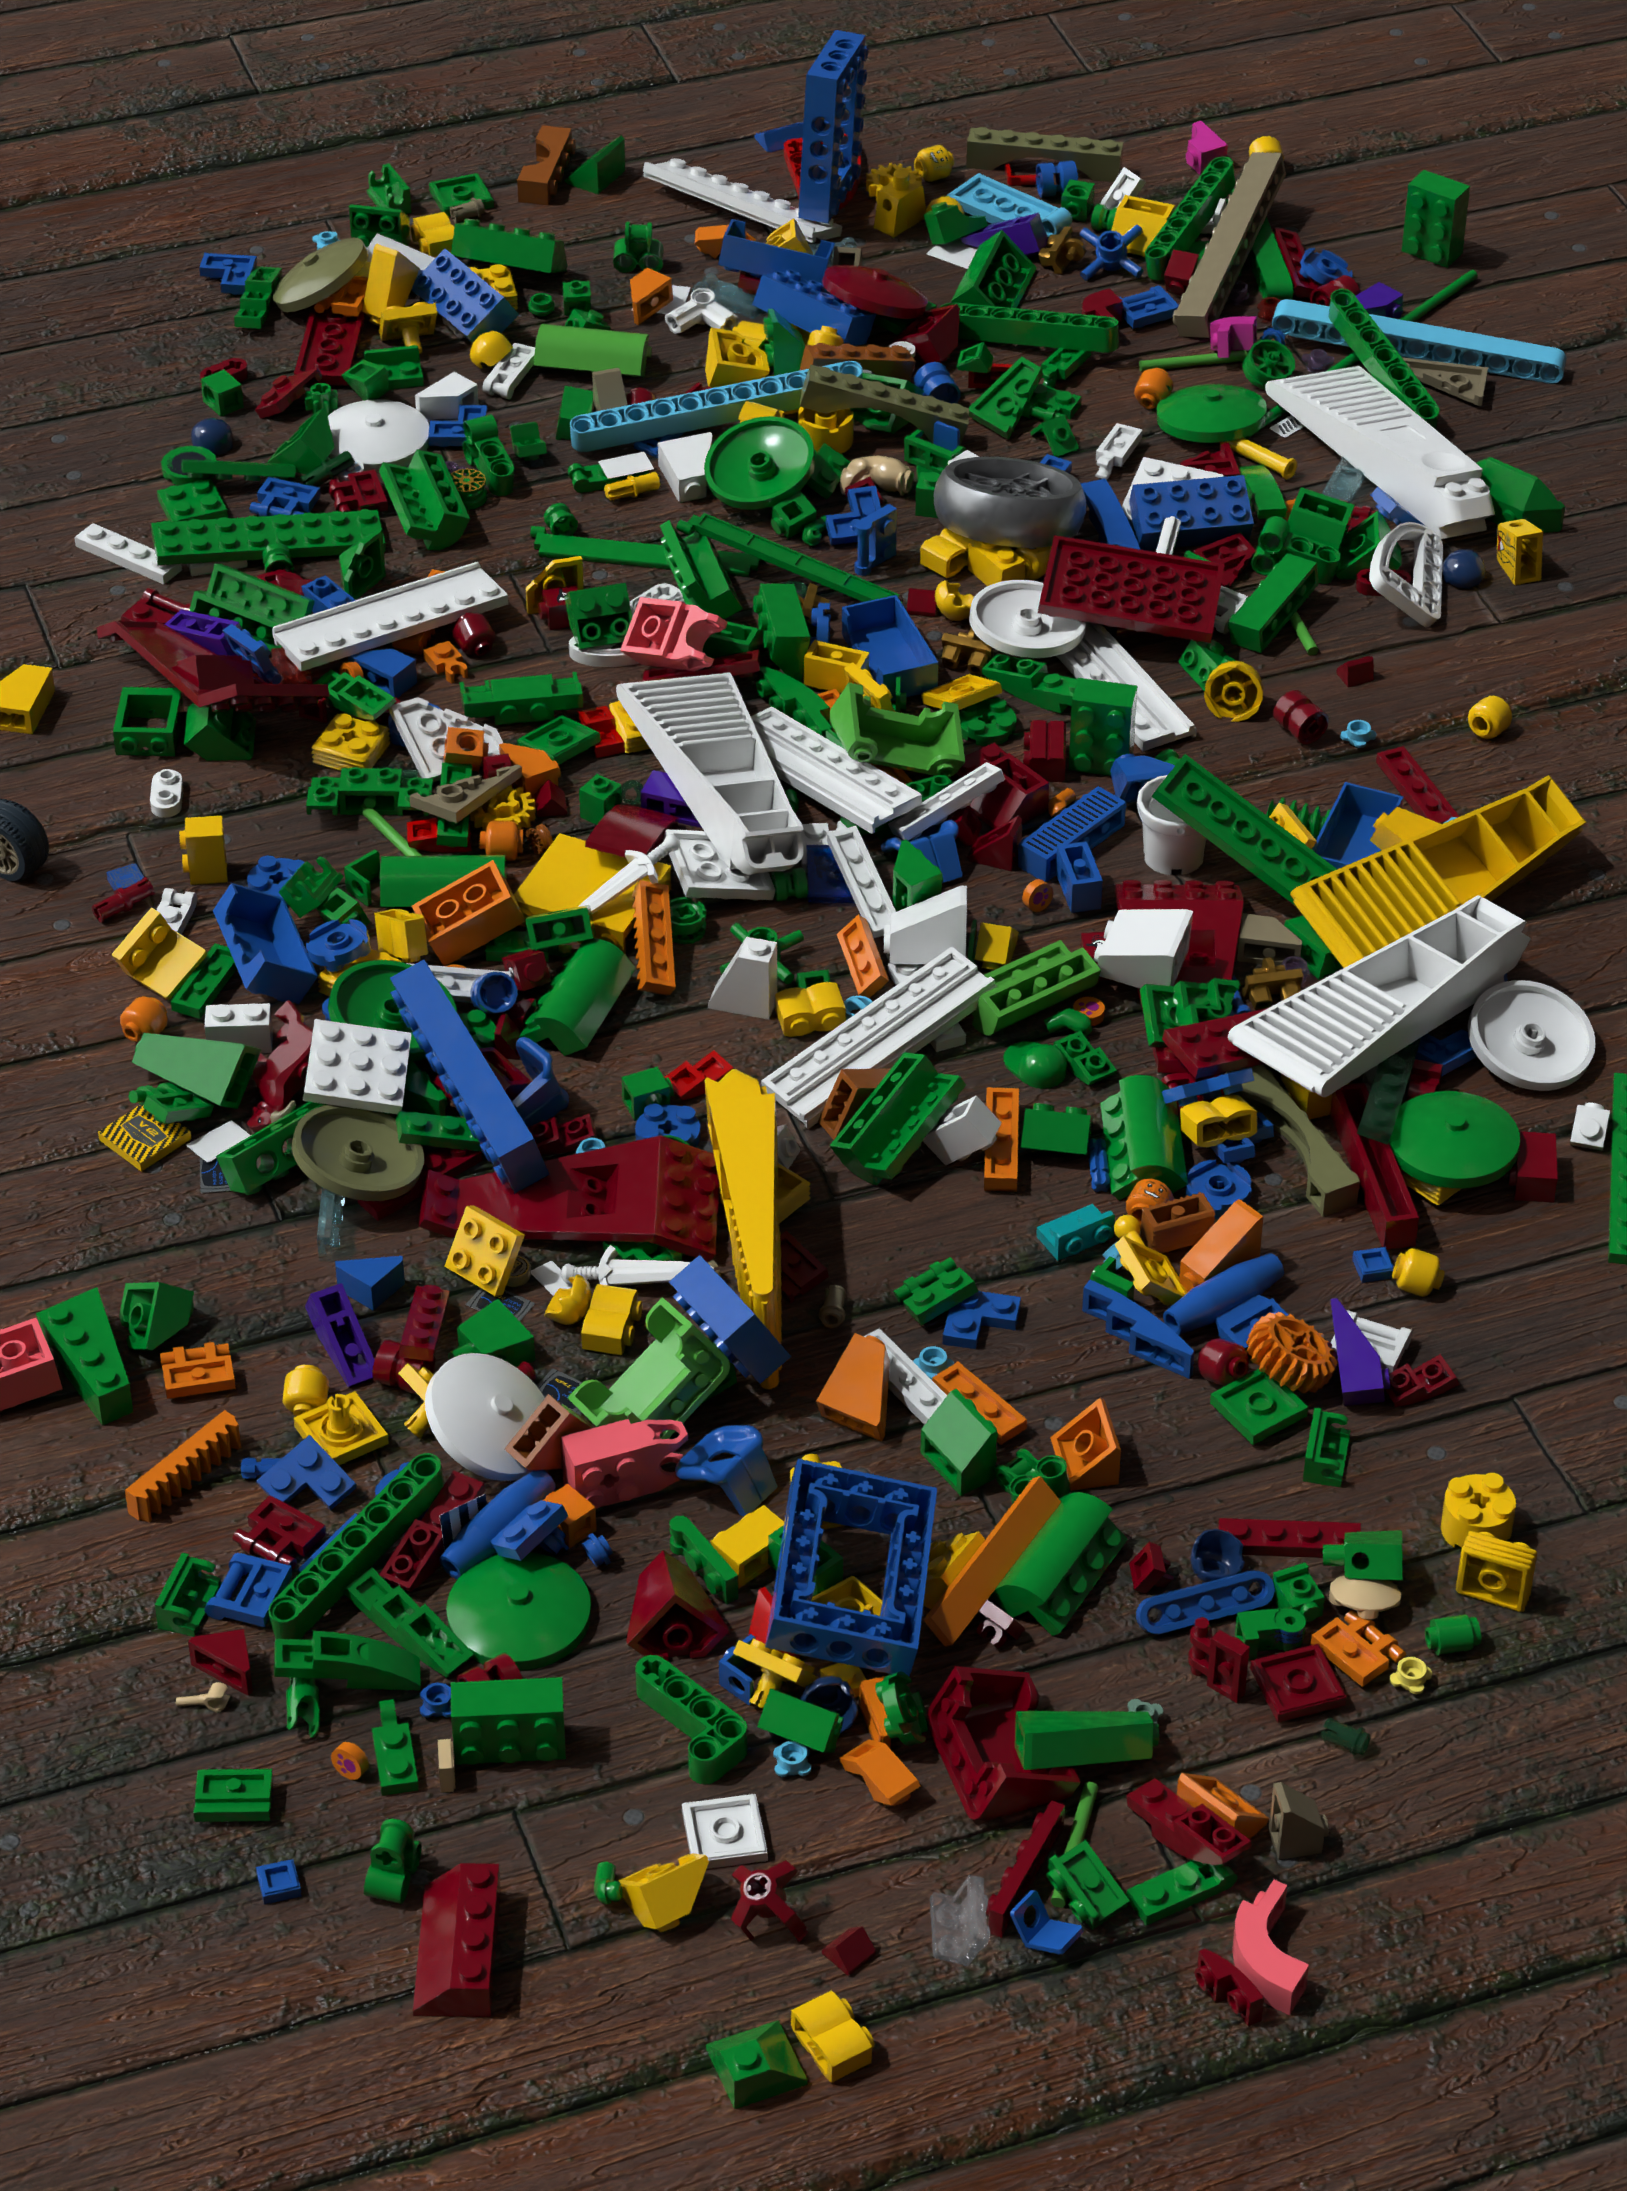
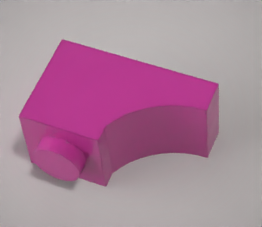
M1202 121L1192 123L1191 140H1188L1186 161L1189 166L1201 175L1213 159L1227 157L1228 145Z

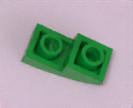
M1081 1031L1059 1039L1053 1044L1064 1053L1067 1068L1087 1085H1092L1113 1076L1117 1072L1100 1047L1094 1049Z

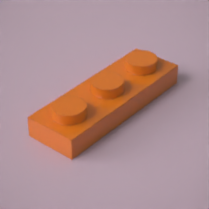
M858 914L837 933V937L858 995L870 998L889 979L867 919Z
M956 1362L932 1377V1381L946 1395L950 1391L957 1389L966 1399H970L976 1406L977 1411L986 1420H990L995 1425L998 1432L996 1442L1000 1445L1027 1429V1419L960 1362Z

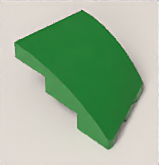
M1213 978L1207 984L1179 981L1175 986L1145 984L1140 988L1148 1046L1168 1047L1162 1040L1165 1029L1230 1015L1234 994L1240 986L1239 981Z

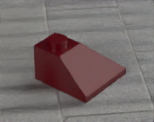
M958 304L925 311L923 316L913 319L891 343L903 341L913 344L916 349L914 359L924 365L931 362L944 363L951 357L950 353L958 346L960 316Z

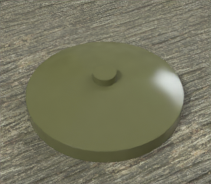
M359 238L342 239L318 249L301 260L282 278L273 292V300L279 309L284 312L298 311L322 301L342 288L362 269L369 257V250Z
M336 1105L318 1107L300 1119L292 1140L294 1159L300 1169L312 1181L328 1191L356 1200L383 1201L406 1194L418 1182L424 1165V1153L421 1144L399 1143L396 1119L378 1111Z

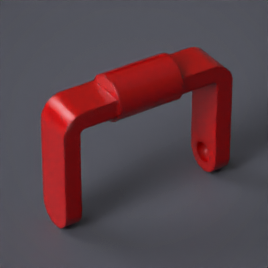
M1005 164L1008 185H1036V175L1012 176L1010 164Z

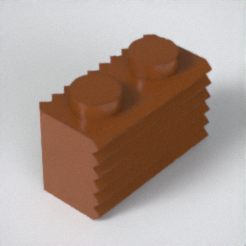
M1198 1192L1197 1195H1186L1185 1198L1180 1197L1179 1200L1174 1198L1173 1201L1168 1200L1167 1203L1162 1202L1161 1205L1155 1204V1206L1150 1205L1149 1208L1143 1207L1140 1237L1146 1247L1161 1254H1166L1169 1251L1186 1246H1195L1214 1225L1215 1211L1204 1193Z

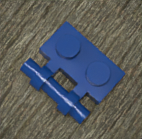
M268 477L257 492L258 502L262 503L252 502L250 513L259 514V517L275 516L277 514L296 515L304 514L303 512L310 513L321 497L320 488Z
M233 624L222 630L232 651L242 656V660H251L253 673H257L259 678L266 683L279 684L281 682L282 676L272 665L268 657L271 652L263 641L259 640L257 642L247 630L243 629L241 631Z

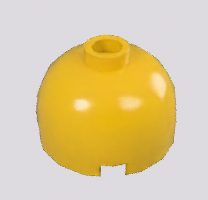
M1229 661L1220 664L1211 672L1205 684L1204 698L1207 707L1216 717L1220 719L1222 717L1233 718L1231 722H1239L1249 719L1258 711L1263 700L1264 686L1260 674L1252 666L1241 661Z

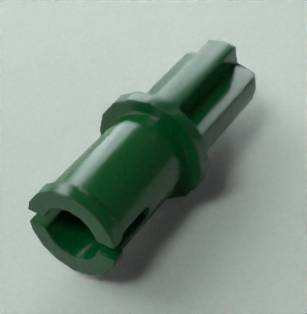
M344 451L326 463L322 461L321 466L300 478L304 485L319 487L354 466L355 460L350 452Z

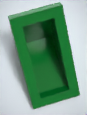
M361 360L342 374L343 379L363 401L377 400L389 391L386 368L372 362Z

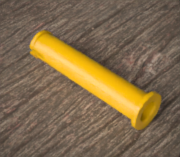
M1245 438L1220 442V446L1223 443H1229L1232 451L1282 474V478L1286 480L1290 479L1296 472L1297 460L1294 458L1287 459Z

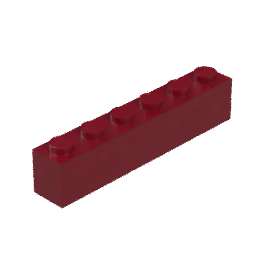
M1365 1082L1344 1085L1332 1093L1330 1116L1350 1167L1360 1180V1192L1381 1246L1386 1247L1387 1250L1416 1246L1419 1216Z

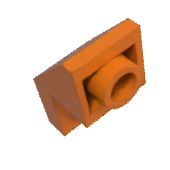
M729 225L698 227L695 231L694 244L703 254H709L716 258L721 253L724 234ZM746 232V239L756 241L753 236Z
M868 1739L839 1758L845 1771L863 1776L876 1802L891 1806L900 1805L911 1797V1792L920 1787L917 1778L885 1743Z

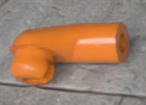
M1066 788L1049 801L1048 812L1051 817L1059 815L1062 810L1076 800V794L1071 788Z

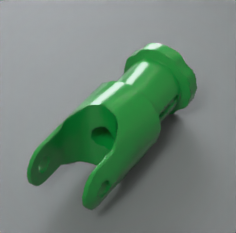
M288 1677L290 1679V1686L286 1691L287 1729L292 1730L297 1722V1717L300 1716L309 1725V1736L313 1738L317 1734L320 1724L319 1689L315 1685V1678Z

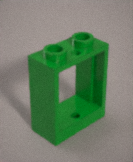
M122 687L113 729L116 755H176L184 715L183 696L178 688ZM128 718H168L166 728L126 727Z

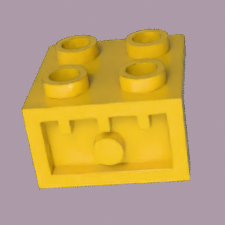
M151 907L111 955L125 974L166 1000H170L206 958L208 953L199 945L173 930L161 913Z

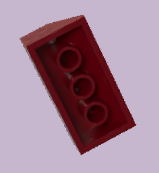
M460 1863L425 1885L413 2016L491 2017L501 1896L499 1864Z

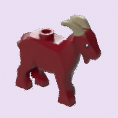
M289 1000L274 1014L279 1021L285 1023L277 1032V1037L284 1042L270 1054L268 1059L260 1053L251 1075L264 1099L257 1107H253L254 1114L247 1122L248 1127L255 1132L293 1112L296 1102L291 1101L296 1092L305 1086L313 1029L306 1025L305 1017Z

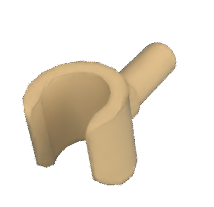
M217 1682L212 1684L208 1694L177 1697L176 1706L205 1705L214 1712H220L226 1707L230 1695H224L227 1686Z

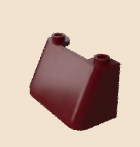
M955 1666L929 1707L927 1720L930 1734L965 1812L970 1819L987 1821L1047 1805L1051 1800L1055 1802L1066 1800L1073 1795L1081 1783L1073 1766L1024 1770L1015 1749L1016 1711H1034L1039 1703L1038 1691L1028 1672Z

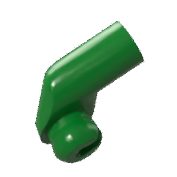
M822 516L803 526L802 539L805 544L816 546L820 543L821 533L827 530L826 516Z
M1068 1008L1044 1019L1050 1034L1064 1027L1075 1032L1081 1031L1084 1036H1088L1092 1032L1090 1018L1086 1014Z

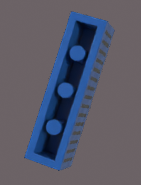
M1096 787L1088 794L1083 795L1073 805L1062 810L1052 820L1044 823L1034 833L1021 840L1018 845V867L1045 882L1056 876L1057 845L1087 841L1090 850L1125 825L1126 802L1103 788Z

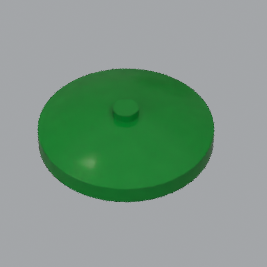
M1203 384L1185 387L1171 392L1167 398L1160 400L1157 405V423L1159 427L1171 436L1193 442L1215 443L1244 438L1260 430L1267 420V404L1265 400L1249 389L1233 385Z
M757 417L731 427L717 438L710 447L705 459V477L710 490L721 502L739 509H763L779 504L795 495L806 485L815 469L816 452L810 435L798 423L782 417Z
M390 960L367 961L348 968L336 979L328 1003L331 1021L410 1032L411 1041L408 1062L426 1059L425 1051L421 1050L412 1034L414 1031L406 1026L399 1013V1008L390 993L395 990L390 977L412 965ZM437 980L441 988L445 992L446 996L448 997L449 1001L451 1002L452 1006L457 1012L456 1005L451 994L446 989V987L439 980Z
M1438 1091L1416 1096L1403 1103L1393 1113L1387 1131V1139L1398 1166L1410 1176L1439 1187L1461 1189L1492 1183L1511 1170L1519 1154L1520 1133L1517 1124L1509 1113L1486 1098L1465 1092Z
M530 1552L521 1561L495 1555L465 1571L453 1585L448 1596L446 1608L448 1628L474 1653L472 1658L474 1661L484 1665L486 1661L506 1653L512 1658L520 1671L548 1666L570 1654L582 1642L591 1621L590 1595L581 1576L566 1563L554 1557Z

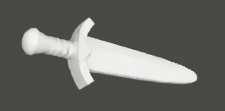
M667 835L663 843L656 847L655 850H652L651 853H648V855L638 851L626 850L625 857L629 864L578 907L590 905L591 912L594 914L647 875L651 883H658V875L653 865L668 853L679 850V839L675 835Z
M610 1245L603 1254L598 1267H576L568 1263L563 1266L561 1277L568 1284L571 1283L568 1280L569 1277H575V1275L585 1277L587 1280L599 1279L600 1284L608 1286L664 1283L672 1280L691 1262L616 1260L615 1257L618 1255V1252Z

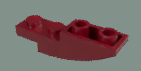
M453 1470L422 1520L415 1519L379 1575L386 1582L395 1586L399 1585L402 1589L409 1592L428 1579L441 1565L439 1558L445 1551L439 1515L483 1495L486 1491L484 1483Z
M1156 1778L1126 1795L1127 1807L1151 1824L1152 1836L1168 1848L1191 1860L1211 1865L1224 1864L1252 1847L1250 1839L1204 1804H1200L1195 1808Z

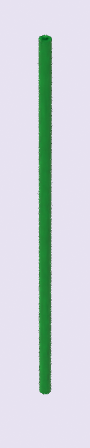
M1475 270L1468 271L1400 320L1417 321L1477 279V272ZM1352 352L1327 371L1349 368L1360 360ZM1279 404L1269 410L1266 423L1261 429L1287 411ZM1255 432V433H1253V434H1251V435H1249V436H1246V437H1244V438H1245V439H1249L1251 436H1253V435L1256 434L1257 432Z

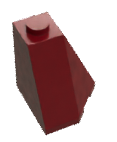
M662 1550L639 1575L626 1642L628 1646L643 1656L657 1655L669 1661V1657L690 1655V1658L705 1657L729 1632L728 1627L690 1568L666 1551Z

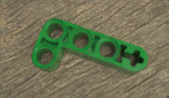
M648 1655L642 1657L636 1663V1693L639 1699L692 1739L688 1746V1772L694 1782L704 1785L712 1784L745 1758L748 1751L747 1723L740 1715L664 1658L657 1655Z

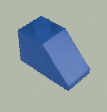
M395 649L363 651L348 656V662H357L360 665L364 679L393 697L398 698L417 683L416 659Z

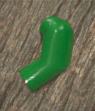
M610 1862L599 1863L596 1870L594 1893L602 1904H610L611 1901L619 1902L623 1898L621 1883L614 1881L616 1866Z

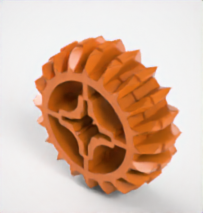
M1277 1312L1276 1314L1268 1313L1265 1317L1262 1316L1251 1329L1246 1342L1248 1345L1247 1352L1252 1356L1251 1361L1260 1366L1259 1371L1269 1375V1380L1274 1379L1279 1382L1281 1387L1283 1385L1288 1386L1293 1392L1298 1389L1301 1393L1306 1394L1308 1391L1315 1393L1318 1389H1322L1333 1376L1332 1374L1338 1363L1335 1359L1337 1353L1331 1349L1332 1343L1324 1339V1334L1318 1333L1314 1329V1325L1309 1326L1304 1322V1319H1295L1292 1314L1285 1316L1282 1312Z

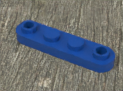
M1247 1571L1144 1599L1137 1607L1136 1620L1142 1630L1148 1633L1161 1634L1195 1625V1620L1200 1617L1207 1618L1210 1621L1236 1614L1237 1612L1259 1608L1267 1605L1272 1600L1275 1592L1274 1582L1264 1572ZM1252 1582L1257 1584V1592L1254 1595H1251L1248 1590ZM1154 1608L1158 1613V1617L1155 1621L1151 1622L1148 1614Z

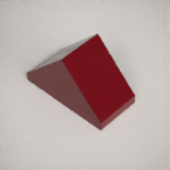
M1019 815L977 838L967 859L973 863L1012 871L1018 860V845L1022 840V819Z
M244 1629L194 1636L188 1641L192 1666L247 1696L253 1692Z

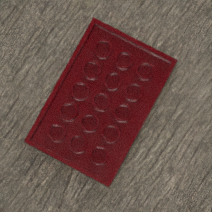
M1054 535L1038 613L1051 617H1062L1080 622H1091L1109 627H1121L1138 632H1150L1167 637L1173 636L1191 639L1196 642L1211 643L1225 564Z

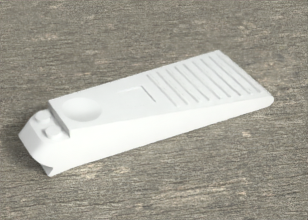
M1355 366L1272 380L1266 383L1265 389L1269 397L1375 485L1390 495L1426 527L1434 531L1440 539L1487 530L1485 519L1494 516L1495 511L1489 487L1480 479L1483 469L1362 367Z
M731 673L617 684L616 693L622 706L730 870L739 869L747 875L785 871L791 869L802 859L803 846L800 833L804 830L803 825L788 801Z
M1477 895L1446 915L1239 1023L1229 1031L1228 1040L1236 1047L1311 1092H1315L1321 1097H1327L1476 1003L1477 999L1487 989L1503 983L1504 975L1517 965L1531 940V937L1522 933L1527 921Z

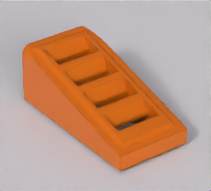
M886 1676L861 1681L859 1707L872 1740L885 1743L891 1748V1738L888 1736L884 1726V1719L887 1717L884 1704L878 1699L875 1689L876 1683L883 1681Z

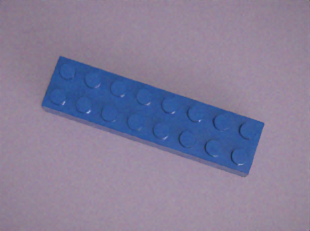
M425 960L390 977L395 988L390 993L399 1008L403 1021L408 1028L410 1027L414 1031L412 1032L414 1039L420 1049L425 1051V1056L434 1072L437 1071L447 1094L450 1093L452 1098H454L452 1101L461 1117L464 1116L466 1119V1124L473 1137L480 1142L481 1150L488 1162H492L493 1169L502 1185L508 1182L514 1193H517L550 1175L532 1134Z

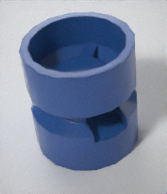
M1073 160L1061 161L1057 166L1052 162L1039 163L1036 166V185L1040 198L1053 197L1057 192L1062 195L1069 179L1078 181L1077 167ZM1055 173H1056V185H1054V176H1053V174H1055Z
M939 362L927 363L917 371L914 377V384L924 390L923 396H932L937 400L951 404L958 403L961 391L943 364Z
M490 972L477 977L472 983L470 998L474 1007L486 1014L502 1013L510 1009L516 1002L518 995L514 980L508 974L502 972Z

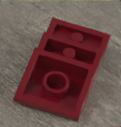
M622 802L614 806L599 821L587 838L585 847L625 857L626 850L638 851L648 855V853H651L652 850H655L656 847L663 843L666 829L677 830L679 817Z

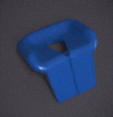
M953 820L929 827L922 831L921 836L908 840L916 849L921 850L923 855L933 865L939 867L943 875L942 883L963 877L955 842L959 833V827ZM894 837L884 841L881 844V850L884 853L899 851L901 842L904 840Z
M520 1037L516 1041V1049L527 1073L533 1081L512 1103L525 1125L529 1127L552 1118L560 1111L567 1109L569 1095L559 1086L555 1077L552 1055L530 1038Z
M731 1425L715 1429L686 1453L675 1467L676 1476L681 1480L707 1481L720 1485L740 1516L751 1513L777 1488L767 1457L762 1449L764 1441L762 1434L750 1425ZM726 1452L735 1455L733 1458L710 1462L714 1456Z

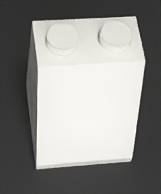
M958 886L891 914V924H884V953H890V964H927L951 946L966 957L967 886Z
M1188 909L1118 910L1114 921L1109 920L1104 932L1106 940L1104 944L1099 943L1094 954V961L1098 962V966L1101 969L1099 976L1137 988H1142L1145 984L1174 986L1189 950L1193 911Z

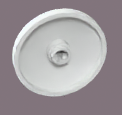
M365 400L345 405L328 415L335 446L328 457L333 459L344 451H348L354 460L363 463L365 471L375 469L376 473H379L383 462L406 467L410 465L416 449L426 451L429 447V424L427 419L421 412L404 403L391 400Z
M1008 580L985 587L972 600L969 616L970 625L974 633L987 645L1010 655L1027 658L1052 657L1072 650L1083 639L1086 622L1039 614L1038 606L1043 583L1031 580Z
M1513 980L1494 985L1481 994L1469 1016L1468 1036L1479 1060L1496 1076L1518 1087L1538 1091H1549L1566 1087L1577 1081L1585 1073L1595 1052L1594 1031L1584 1011L1567 995L1542 983Z
M462 1354L444 1363L431 1378L425 1394L427 1419L433 1434L443 1449L460 1465L488 1479L512 1481L518 1480L531 1472L504 1449L545 1399L538 1387L529 1377L512 1364L487 1354Z

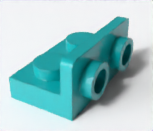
M1091 1204L1038 1226L1036 1237L1059 1261L1113 1238L1115 1215L1111 1210L1101 1213L1094 1204Z

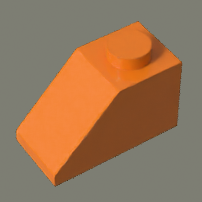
M646 268L630 279L635 324H641L673 301L672 279L670 277Z
M508 743L499 744V754L508 753L511 766L516 764L522 766V777L514 782L516 789L523 787V793L530 792L531 799H535L534 794L548 779L558 786V778L561 777L559 765L555 760L552 761L544 750Z

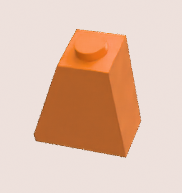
M1238 1199L1180 1261V1283L1187 1292L1236 1264L1260 1257L1264 1216L1242 1200Z
M854 1333L816 1402L822 1417L882 1441L885 1437L890 1359L885 1344L880 1339L871 1335L864 1337Z

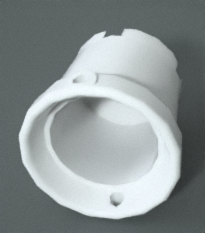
M1167 775L1159 776L1148 781L1140 789L1137 800L1138 813L1143 825L1145 862L1154 871L1165 875H1171L1172 869H1182L1181 875L1189 874L1197 870L1203 863L1206 838L1151 797L1167 777Z

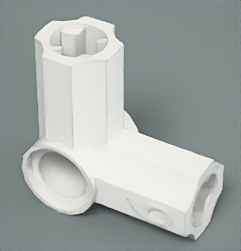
M706 288L694 290L690 301L665 315V322L668 324L670 331L676 335L695 324H708L712 328L732 331L739 322L738 316L715 301L714 292Z

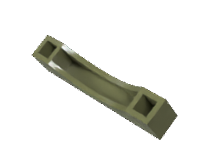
M985 127L971 128L967 140L966 168L993 170L1004 163L1028 157L1048 158L1058 161L1073 160L1077 169L1084 172L1092 180L1114 182L1122 171L1124 142H1116L1110 139L1104 141L1093 140L1087 137L1072 138L1063 135H1041L1036 132L1021 133L1012 130H990Z
M810 365L801 390L800 407L824 414L850 408H871L886 411L902 417L914 424L918 429L924 431V434L933 444L934 423L936 421L960 430L959 446L969 425V408L963 407L960 404L940 401L932 396H922L906 389L886 386L878 381H868L855 375L843 374L823 366Z
M1263 1064L1226 1072L1227 1074L1252 1068L1255 1081L1242 1084L1243 1091L1232 1093V1095L1242 1097L1257 1113L1262 1112L1273 1124V1129L1283 1135L1296 1148L1304 1161L1308 1174L1306 1197L1320 1215L1325 1217L1357 1205L1358 1190H1360L1361 1186L1357 1174L1353 1171L1351 1172L1343 1162L1339 1152L1332 1149L1326 1141L1324 1134L1317 1130L1309 1121L1306 1112L1300 1110L1290 1093L1280 1086L1273 1072L1268 1071Z

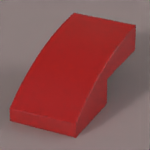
M607 705L578 711L581 724L600 733L601 742L591 747L596 758L625 752L624 741L616 730L615 718Z
M437 818L407 822L409 847L443 853L472 851L470 823L467 847H448L446 845H436Z
M713 1050L693 1066L688 1061H685L664 1078L668 1077L670 1079L674 1094L683 1101L705 1094L704 1080L707 1077L719 1082L734 1068Z

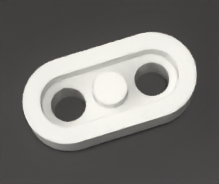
M164 769L156 773L152 778L150 794L151 811L154 815L162 818L175 816L180 812L182 806V776L177 771Z

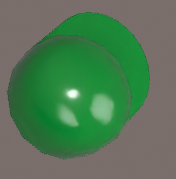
M1025 1041L1011 1045L1004 1052L1003 1062L1005 1067L1022 1082L1031 1087L1039 1089L1052 1088L1062 1083L1066 1077V1057L1061 1049L1054 1045Z

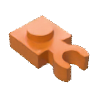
M450 641L423 649L424 660L436 674L445 672L446 680L449 683H455L454 674H460L465 679L468 678V668L463 663V656Z

